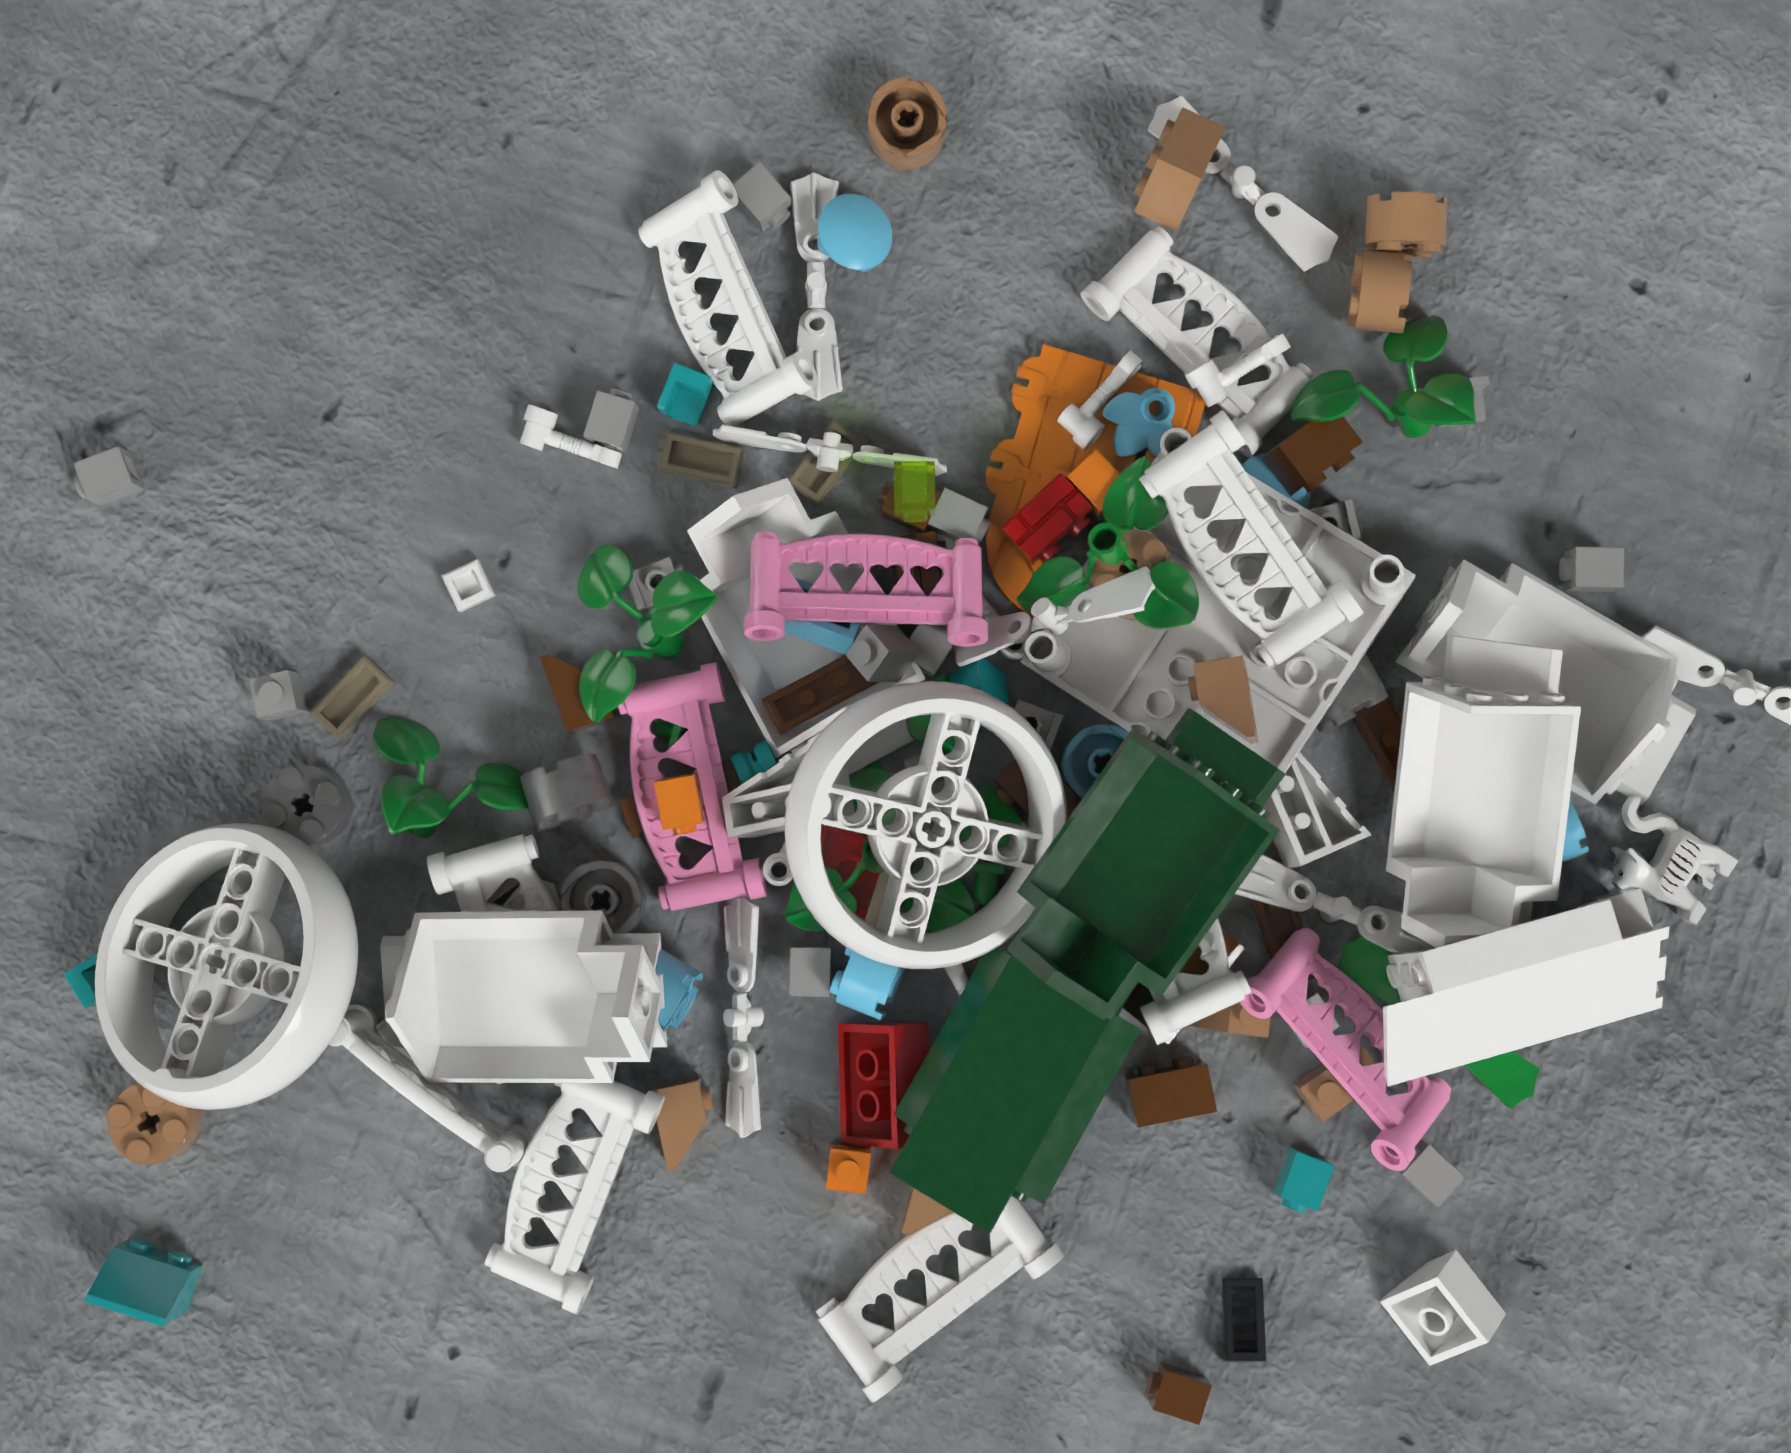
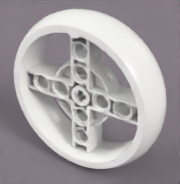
M935 681L905 683L883 689L854 703L829 723L814 740L801 761L789 792L784 830L786 853L795 885L805 905L819 924L841 944L871 960L895 967L909 969L949 967L988 953L1003 944L1023 927L1035 910V907L1019 895L1017 891L1066 823L1067 803L1059 769L1050 750L1029 722L1012 707L982 690L962 684ZM931 714L918 766L909 767L894 774L879 788L877 793L834 783L847 760L874 734L903 719ZM980 725L1001 739L1020 767L1028 795V827L988 818L985 804L978 790L966 778ZM954 736V749L949 754L943 755V742L948 737ZM943 776L945 780L943 790L938 794L932 795L931 786L938 777ZM856 799L858 803L856 812L852 816L844 818L842 814L844 805L849 800ZM895 808V820L890 825L883 826V814L888 809ZM932 820L934 822L932 830L926 829V832L922 830L924 822L930 823ZM821 824L867 834L875 859L885 872L889 874L876 927L852 912L838 897L831 885L821 852ZM971 825L972 834L966 842L960 843L959 835L961 830ZM1009 834L1008 846L1004 850L998 851L997 843L1003 835ZM919 857H923L924 865L922 869L916 874H911L910 866L912 862ZM978 859L1015 867L1008 881L998 894L973 916L949 928L925 934L937 886L960 878L973 867ZM913 897L912 908L907 913L900 914L901 903L905 899Z
M230 823L210 826L187 834L164 847L137 871L120 894L109 915L98 949L95 970L96 1006L102 1030L116 1059L138 1083L153 1094L177 1105L193 1109L215 1110L236 1108L269 1097L287 1087L299 1078L327 1048L336 1034L351 1000L358 966V938L354 913L347 893L332 868L319 853L300 839L274 827L251 823ZM230 865L217 904L198 912L184 925L181 931L168 928L174 915L187 897L213 873ZM285 875L294 889L301 910L304 936L301 967L284 962V948L281 937L276 927L270 921ZM156 964L168 967L169 988L175 1002L181 1008L168 1048L164 1045L159 1033L153 1007V977ZM271 999L288 1003L282 1017L267 1038L242 1061L220 1072L235 1024L243 1023L256 1016L267 1006Z

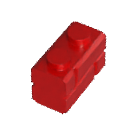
M1059 473L1003 524L1000 531L1030 564L1034 565L1039 559L1044 563L1052 559L1062 549L1058 542L1064 536L1070 533L1073 537H1076L1091 523L1087 515L1091 513L1093 507L1067 478Z

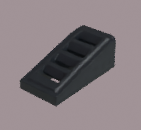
M1222 1278L1224 1363L1266 1362L1263 1278ZM1231 1291H1254V1299H1232ZM1232 1308H1254V1316H1232ZM1233 1325H1254L1255 1332L1233 1333ZM1233 1341H1255V1349H1234Z

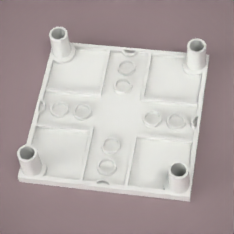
M1172 428L1166 431L1160 441L1161 451L1151 465H1154L1192 437L1189 432L1182 428ZM1247 473L1326 589L1341 579L1364 612L1363 615L1351 623L1348 619L1344 620L1281 664L1277 665L1275 663L1269 667L1256 649V646L1262 643L1261 638L1236 618L1202 580L1183 549L1168 513L1165 519L1152 529L1140 530L1133 526L1132 530L1143 531L1159 539L1168 550L1172 562L1180 565L1190 574L1199 595V610L1196 619L1188 625L1162 630L1151 629L1142 625L1138 620H1128L1118 616L1083 623L1071 621L1068 622L1067 630L1060 635H1055L1049 628L1031 634L1025 642L1026 655L1023 656L1020 662L1128 732L1133 728L1146 737L1153 731L1166 740L1189 707L1286 773L1414 581L1415 574L1405 569L1397 557L1382 555ZM1223 485L1188 487L1184 492V499L1188 504L1194 505V514L1198 518H1207L1213 510ZM1246 519L1213 520L1208 524L1207 532L1212 538H1217V547L1220 551L1230 552L1234 549ZM1269 553L1236 554L1232 557L1231 567L1234 571L1241 572L1240 579L1244 585L1253 586L1258 582ZM1089 559L1083 566L1084 576L1086 575ZM1092 581L1086 584L1088 589L1094 588ZM1293 587L1259 588L1254 594V600L1258 605L1264 606V615L1268 619L1275 620L1281 616ZM1243 656L1246 663L1258 743L1250 744L1204 712L1199 704V700L1192 701L1188 677L1195 676L1193 664Z

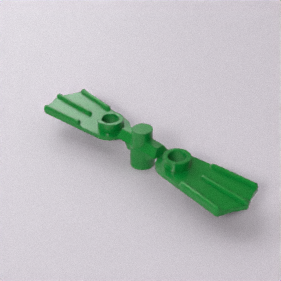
M1362 935L1343 945L1341 959L1337 967L1340 971L1353 980L1360 988L1387 1005L1401 1002L1397 995V988L1394 989L1391 986L1387 976L1386 968L1387 965H1390L1388 956L1391 955L1384 948L1366 940ZM1513 1051L1464 1065L1507 1108H1513L1519 1102L1534 1095L1535 1082L1540 1071L1538 1067Z

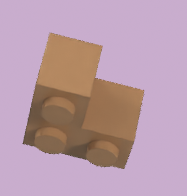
M1183 107L1175 122L1168 119L1158 140L1164 146L1162 148L1155 145L1145 166L1151 169L1152 172L1151 174L1143 172L1134 194L1140 196L1134 212L1177 232L1226 127Z

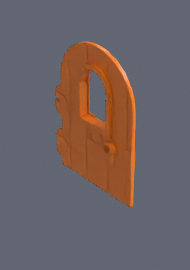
M1043 344L1039 357H1030L1018 367L1016 377L1029 381L1028 387L1014 383L1010 392L1014 408L1022 413L1014 439H1005L992 450L990 460L1002 463V470L987 466L984 475L989 492L996 495L989 517L991 522L986 534L988 563L995 582L1011 603L1022 612H1026L1030 617H1034L1017 602V597L1025 589L1033 573L1042 563L1039 559L1034 565L1030 564L1000 531L1001 526L1059 473L1067 478L1096 449L1120 474L1134 463L1136 454L1129 456L1116 455L1113 437L1118 424L1109 421L1103 416L1105 406L1117 395L1124 392L1141 395L1150 388L1164 389L1173 397L1175 402V413L1171 420L1173 428L1185 429L1191 437H1194L1206 404L1199 391L1137 372L1094 415L1095 418L1105 425V429L1087 450H1083L1072 440L1073 435L1059 424L1057 420L1070 404L1073 403L1080 408L1088 398H1091V395L1099 389V386L1110 376L1116 366ZM1156 400L1152 401L1149 405L1151 415H1156L1159 411V404ZM1147 448L1145 457L1152 464L1156 457Z

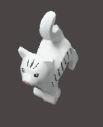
M1636 795L1627 798L1621 812L1624 824L1631 831L1644 834L1660 829L1664 836L1649 864L1633 848H1628L1625 851L1612 846L1610 850L1616 856L1612 865L1614 872L1612 884L1621 890L1629 887L1642 889L1650 898L1676 906L1677 916L1686 923L1697 924L1705 913L1706 908L1689 892L1686 887L1687 884L1696 875L1697 883L1711 890L1714 886V877L1716 876L1714 869L1717 867V873L1729 877L1738 860L1720 847L1706 843L1691 832L1679 827L1672 817L1662 813L1639 817L1637 809L1641 798Z

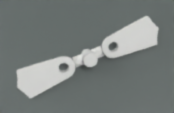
M1179 96L1170 102L1157 106L1154 118L1148 127V132L1159 139L1167 120L1175 122L1182 107L1196 114L1198 113L1183 96ZM1220 138L1214 151L1218 155L1219 160L1214 163L1209 162L1205 172L1210 174L1221 172L1219 175L1232 185V193L1235 197H1245L1253 205L1256 203L1255 216L1257 220L1304 272L1316 265L1328 262L1333 247L1338 240V235L1282 194L1275 192L1265 194L1254 183L1256 175L1251 167L1240 166L1237 168L1234 164H1229L1231 157L1229 147ZM1275 207L1278 209L1279 215L1271 217L1267 215L1265 209Z
M813 172L801 179L790 181V192L797 249L801 258L807 262V280L805 283L807 308H812L803 313L799 320L796 352H802L808 357L818 376V386L803 395L819 401L829 395L841 392L843 387L834 319L829 312L821 309L825 308V296L827 293L824 262L830 256L822 254L820 250L810 249L808 243L813 239L818 240L820 213L830 200L838 196L839 182ZM814 319H820L824 323V327L821 330L815 331L810 328L809 323Z
M724 424L719 429L715 428L713 430V436L724 443L790 452H805L807 448L814 456L818 457L816 468L826 472H837L839 461H843L853 456L854 460L862 463L920 474L938 476L947 472V466L940 464L937 458L902 453L887 455L884 454L883 449L874 446H861L860 452L853 453V445L840 443L841 435L832 432H824L823 440L809 438L805 445L801 443V436L792 433L781 432L778 434V437L766 435V432Z
M1145 566L1084 591L1068 607L1055 606L1048 598H1041L1031 608V614L1034 616L1033 620L1026 612L986 619L988 622V641L982 645L972 647L953 645L956 663L962 667L995 654L998 650L1010 645L1022 643L1030 636L1031 632H1038L1049 628L1055 635H1060L1067 630L1068 622L1071 621L1083 623L1143 611L1147 598L1151 591L1155 589V585L1150 577V570Z
M1657 625L1641 636V638L1678 658L1675 673L1678 680L1701 687H1709L1718 683L1727 686L1730 690H1733L1734 700L1739 705L1746 706L1754 703L1756 699L1761 701L1764 699L1765 709L1770 715L1791 725V687L1779 686L1770 690L1771 687L1756 682L1750 670L1741 669L1736 673L1725 670L1723 662L1716 656ZM1704 665H1708L1713 668L1708 672H1703L1699 670V668ZM1780 697L1790 698L1786 703L1776 701Z
M1263 854L1235 892L1236 895L1296 912L1306 911L1314 904L1313 908L1320 910V915L1326 922L1333 923L1342 919L1355 924L1360 934L1366 940L1393 954L1425 951L1435 948L1401 929L1403 913L1380 906H1369L1362 910L1352 905L1347 897L1333 898L1321 892L1316 894V888L1308 878ZM1296 886L1304 889V899L1296 897L1294 892ZM1373 916L1380 919V930L1372 926L1371 919Z
M738 897L733 903L723 908L726 951L729 958L727 978L730 985L737 991L732 995V1008L724 1011L723 1021L727 1027H733V1040L738 1041L728 1054L730 1074L729 1081L727 1082L725 1125L735 1130L739 1137L744 1138L761 1129L756 1054L753 1046L747 1041V1036L751 1031V1027L762 1025L764 1013L759 1005H751L747 998V992L752 989L755 982L759 907L744 897Z

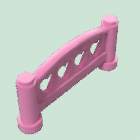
M769 531L758 532L754 535V540L751 541L750 613L744 617V635L758 641L780 639L785 635V620L947 625L948 642L953 645L962 647L982 645L988 641V622L983 619L981 548L978 546V541L973 538L957 539L952 549H945L918 540L881 534H837L781 544L776 533ZM794 562H801L805 566L815 562L823 568V572L807 593L803 591L789 570V566ZM840 563L847 567L850 564H858L863 568V574L848 594L844 593L829 570L831 565ZM879 564L885 568L891 565H898L903 569L904 574L889 595H885L870 573V568L873 565ZM922 566L927 570L929 567L937 566L942 569L944 575L929 596L924 594L910 574L912 567Z
M717 662L701 665L700 671L634 684L628 697L618 706L620 714H629L632 720L630 732L632 788L645 837L661 871L666 877L665 885L658 887L663 910L671 909V911L748 895L751 900L767 897L765 877L760 859L754 858L743 861L738 837L727 836L722 797L729 792L710 704L725 701L722 677ZM657 718L688 729L666 752H659L654 747L656 735L651 732L650 724ZM663 758H671L697 768L693 773L697 775L702 807H705L703 810L705 820L703 823L696 824V832L673 835L672 829H662L654 782L658 779H663L665 776L659 770V762ZM687 836L713 846V848L693 868L685 869L679 863V857L682 853L677 850L675 843L678 837Z
M1301 928L1289 937L1258 976L1247 979L1251 993L1246 995L1245 1000L1240 1001V1004L1247 1012L1257 1018H1270L1275 1011L1282 1016L1382 1130L1371 1144V1150L1375 1158L1391 1170L1403 1171L1415 1157V1146L1450 1100L1451 1088L1441 1078L1432 1077L1429 1080L1426 1076L1406 1081L1408 1084L1406 1093L1392 1096L1386 1094L1383 1010L1353 980L1317 953L1320 944L1319 936L1309 928ZM1309 974L1317 979L1320 987L1328 991L1329 1001L1327 1003L1308 1005L1306 1003ZM1336 1004L1343 1008L1346 1017H1350L1354 1021L1356 1027L1354 1033L1337 1036L1333 1034L1334 1008ZM1362 1034L1369 1038L1372 1047L1378 1048L1381 1052L1382 1060L1380 1063L1364 1066L1359 1063Z

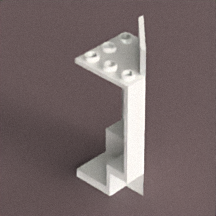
M788 478L732 496L687 530L709 571V574L700 581L719 596V599L701 618L775 758L789 752L793 754L808 744L809 739L820 734L840 713L861 699L889 687L925 680L921 669L913 662L899 682H880L780 735L762 699L844 656V654L787 633L782 638L773 641L753 640L744 635V617L750 613L751 541L754 540L756 533L762 531L776 533L781 544L814 537L848 534L836 511L810 520ZM794 562L789 566V570L794 577L812 584L815 583L823 572L822 566L815 562L809 563L807 566L801 562ZM835 563L829 568L845 594L850 592L863 574V568L858 564H850L845 567L840 563ZM866 622V623L863 624L862 629L864 628V626H865L866 624H871V625H894V626H897V624H893V623H867V622ZM906 719L885 727L866 740L847 760L849 775L914 741L907 730Z
M1464 559L1457 569L1450 566L1442 579L1443 583L1439 593L1434 599L1430 600L1415 626L1417 629L1416 633L1401 650L1395 662L1422 678L1423 676L1443 677L1447 635L1562 649L1563 657L1558 693L1565 695V701L1581 706L1571 791L1596 804L1605 793L1611 795L1617 790L1627 797L1639 796L1641 798L1640 804L1642 805L1652 793L1696 714V708L1671 694L1678 682V677L1675 675L1678 658L1514 563H1511L1500 579L1495 578Z
M1447 635L1443 677L1423 676V682H1406L1386 871L1406 881L1401 929L1435 948L1530 922L1533 901H1557L1581 706L1565 701V695L1558 693L1563 657L1562 649Z
M1634 889L1596 897L1597 901L1579 905L1576 909L1434 949L1389 955L1390 965H1387L1386 968L1387 976L1391 986L1394 989L1397 988L1401 1002L1383 1007L1384 1076L1387 1086L1662 1008L1663 996L1659 992L1657 981L1665 979L1667 956L1664 951H1660L1661 940L1668 939L1669 926L1653 928L1642 889Z
M602 910L415 913L411 928L406 931L405 936H383L380 945L387 1042L393 1047H405L414 1065L417 1066L426 1082L613 1083L617 1062H650L653 1047H667L666 1031L662 1030L658 1022L660 1009L665 1007L663 974H656L655 972L658 954L661 950L660 933L613 934Z

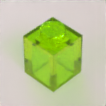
M894 461V516H903L904 522L927 521V515L935 514V461Z

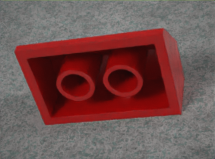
M928 1022L838 1023L841 1144L903 1149L910 1135L904 1131L907 1124L896 1117L894 1113L929 1052Z

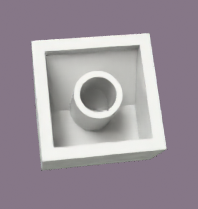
M1457 1250L1427 1262L1386 1294L1380 1301L1429 1366L1488 1343L1506 1316L1504 1310Z

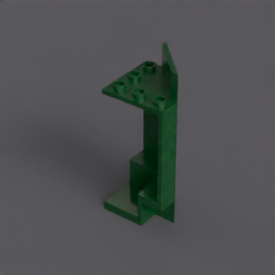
M1189 707L1166 740L1153 731L1146 737L1132 728L1018 889L1017 893L1032 904L1035 910L1006 950L1045 984L1103 1021L1105 1018L1113 1019L1138 982L1162 997L1279 832L1278 828L1266 820L1270 812L1264 809L1263 806L1286 774Z
M999 947L984 954L894 1113L896 1117L907 1124L904 1131L910 1136L889 1174L989 1234L992 1232L1011 1196L1024 1203L1030 1197L1044 1204L1141 1031L1139 1027L1119 1016L1128 998L1112 1020L1105 1018L1103 1021L1045 984L1012 954Z

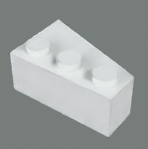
M819 734L809 739L808 744L793 754L788 753L779 759L780 762L766 772L758 773L722 797L728 837L755 838L785 830L786 807L795 774L803 757ZM846 762L834 783L851 787ZM853 799L849 800L843 807L842 814L844 818L850 817L855 813Z
M1300 752L1285 773L1286 775L1263 806L1264 809L1270 812L1266 820L1279 829L1273 841L1284 866L1287 868L1302 866L1371 836L1370 832L1364 826H1360L1345 809L1346 805L1339 797H1335L1320 780L1321 776Z

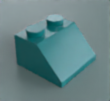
M130 1238L129 1241L126 1240L113 1247L89 1289L84 1302L164 1327L188 1311L203 1264L191 1261L192 1256L188 1253L178 1250H169L168 1253L153 1249L154 1244L148 1240Z

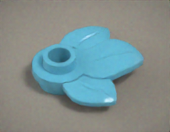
M1150 388L1141 395L1124 392L1117 395L1105 406L1103 416L1109 421L1118 424L1113 437L1116 455H1134L1147 447L1157 457L1161 451L1160 441L1163 434L1173 428L1171 420L1175 413V402L1166 390ZM1156 400L1159 404V411L1156 415H1151L1149 405L1152 401Z

